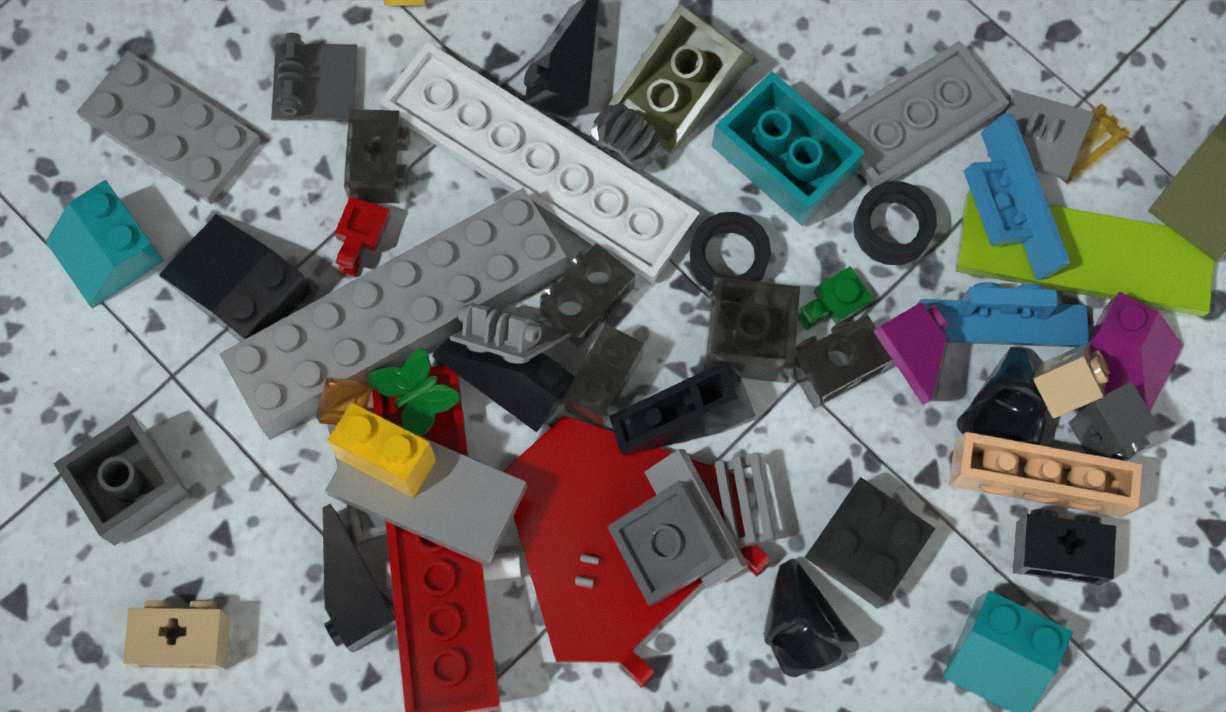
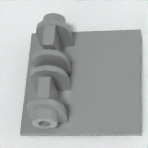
M471 303L460 308L458 319L460 322H463V328L461 331L451 335L450 340L467 345V348L471 351L491 352L503 356V359L507 362L520 364L526 363L534 356L551 349L554 345L570 337L571 332Z

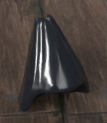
M1010 347L971 404L958 418L957 427L962 435L965 432L1040 445L1046 426L1047 406L1033 380L1036 372L1024 349Z
M790 559L780 564L772 590L763 635L765 643L771 646L782 672L789 677H798L811 671L824 672L847 661V654L858 650V640L795 559Z

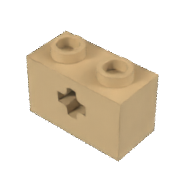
M1085 343L1039 364L1033 380L1054 419L1104 397L1106 382L1109 381L1107 375L1110 374V371L1101 352L1097 350L1092 353L1088 344Z
M144 601V608H129L123 663L134 668L226 669L230 615L221 609H217L216 602L191 601L189 609L172 608V602ZM180 627L186 629V636L178 637L176 642L170 639V632H177Z

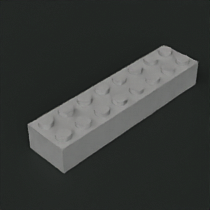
M523 187L219 353L259 427L270 440L369 384L366 381L368 373L386 367L399 368L405 364L408 357L417 349L424 348L426 351H429L444 343L453 333L462 330L463 322L459 321L458 313L463 305L468 306L471 303H476L492 308V310L497 309L501 311L567 274V256Z

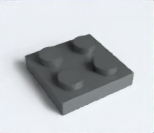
M685 481L674 483L607 526L648 605L658 604L729 560Z

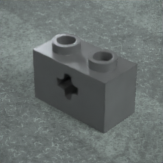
M1132 381L1091 402L1068 422L1086 454L1122 461L1130 459L1137 452L1151 445L1147 437L1160 428Z

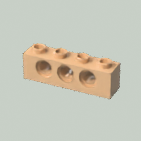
M965 432L954 444L949 486L1122 518L1139 508L1143 464Z

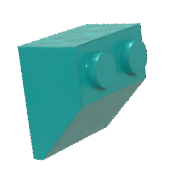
M106 179L68 203L45 241L91 308H94L164 262Z
M989 590L976 598L942 678L1009 712H1031L1056 674L1073 631Z

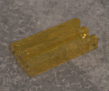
M1103 103L1091 111L1095 112L1091 125L1095 121H1098L1101 125L1085 137L1079 153L1107 131L1112 137L1072 168L1068 180L1062 179L1067 185L1123 141L1130 133L1125 126L1121 129L1117 125L1119 120L1114 115L1111 117L1107 115L1106 110L1108 108Z

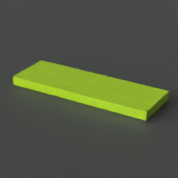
M969 190L965 196L955 272L1020 284H1039L1042 288L1112 300L1119 292H1122L1153 308L1203 317L1210 312L1214 260L1166 225L1049 205L1070 263L1048 278L1037 280L1023 244L991 246L971 191Z

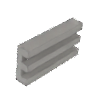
M755 452L749 454L748 457L741 458V456L733 457L730 461H715L725 524L738 548L776 541L760 455ZM751 467L763 530L761 534H756L744 473V468ZM730 471H734L746 536L742 538L739 535L728 474Z

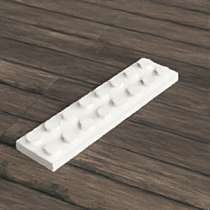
M429 42L423 45L379 102L380 109L510 193H514L524 187L538 211L651 283H654L699 219L700 212Z

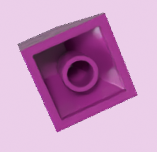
M1119 292L1103 308L1089 336L1088 346L1092 353L1097 350L1101 352L1110 371V374L1107 375L1109 381L1106 382L1104 395L1132 381L1151 412L1183 344L1158 311Z
M925 302L916 304L873 330L922 405L937 397L949 339L944 329L950 326L936 304L928 308Z

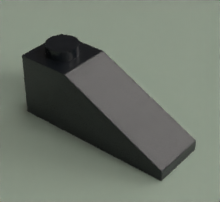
M580 0L572 5L530 63L524 76L526 104L564 118L589 105L599 0Z
M450 337L432 355L536 433L557 411L577 378L544 353L534 356L526 363H510L505 361L501 355L491 352L471 351L467 348V345L451 341Z
M724 361L611 414L609 418L620 452L626 456L717 434L754 417L755 413L742 379Z
M330 503L322 508L324 608L331 619L324 623V626L336 647L344 644L353 653L396 628V619L340 516Z

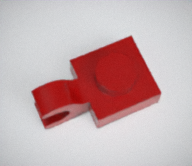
M349 197L334 232L336 239L344 242L336 258V264L340 265L339 273L355 277L360 267L364 248L376 252L391 216L389 208Z

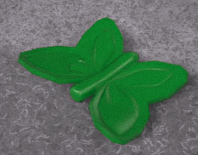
M424 348L417 349L409 356L402 368H380L368 373L366 381L373 390L387 397L400 396L394 400L393 404L397 409H401L406 405L401 413L402 428L419 437L427 434L433 426L435 414L449 410L459 402L461 397L458 391L446 385H436V376L428 377L431 364L428 352Z

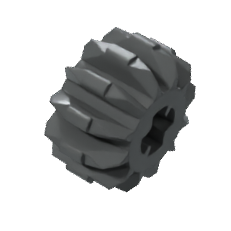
M621 104L608 105L604 112L601 111L595 119V124L590 130L592 142L597 145L599 150L631 170L643 171L657 156V151L662 141L660 133L655 130L654 125L644 119V116L638 115L633 109H627Z

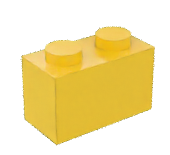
M352 402L327 440L337 459L412 498L415 497L437 461L430 442Z

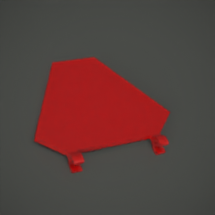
M565 415L503 471L527 482V489L513 517L555 661L561 663L620 664L628 675L642 688L654 677L655 672L634 652V649L701 586L703 581L701 578H698L658 604L648 605L607 526L656 496L645 471L673 452L655 448L624 456L620 452L614 432ZM691 459L725 522L716 468ZM728 472L739 535L742 538L746 536L735 475ZM746 478L747 489H748V478ZM757 545L739 548L748 564L746 568L756 577L769 565L768 562L771 559ZM581 554L599 557L598 565L580 561ZM576 576L593 579V588L575 585Z

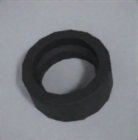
M887 181L873 187L863 197L853 221L854 237L860 249L872 260L885 265L906 264L917 259L932 240L937 227L936 209L929 196L917 186L903 181ZM883 203H898L906 206L915 214L919 221L917 236L907 244H891L883 241L874 233L871 227L870 218L872 212Z
M720 212L707 218L696 229L689 253L690 268L696 280L708 291L722 296H739L754 289L763 279L771 256L770 239L763 226L751 216L739 212ZM720 233H734L743 236L754 248L755 259L752 266L747 272L737 276H726L717 273L709 266L706 260L705 249L708 242Z

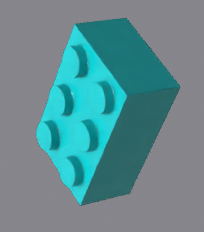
M773 71L715 125L712 147L802 227L858 172L865 154L861 147Z

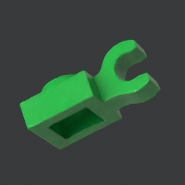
M849 266L817 285L813 291L817 299L801 307L800 311L802 313L798 314L796 318L805 331L829 316L838 326L869 307L874 298Z

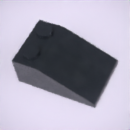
M217 214L211 218L159 274L165 282L240 342L289 316L311 292L304 275L271 248Z

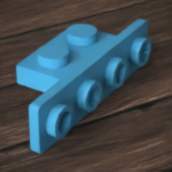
M1004 113L981 132L991 162H974L963 171L991 246L1022 243L1035 278L1042 280L1070 263V259L1014 114Z
M982 282L969 287L961 300L920 299L918 303L925 302L928 308L936 304L950 325L944 329L949 337L948 343L1079 347L1089 343L1087 307L1085 305L1057 304V290L1042 289V286L1039 284H1022L1016 288H1000L997 283Z

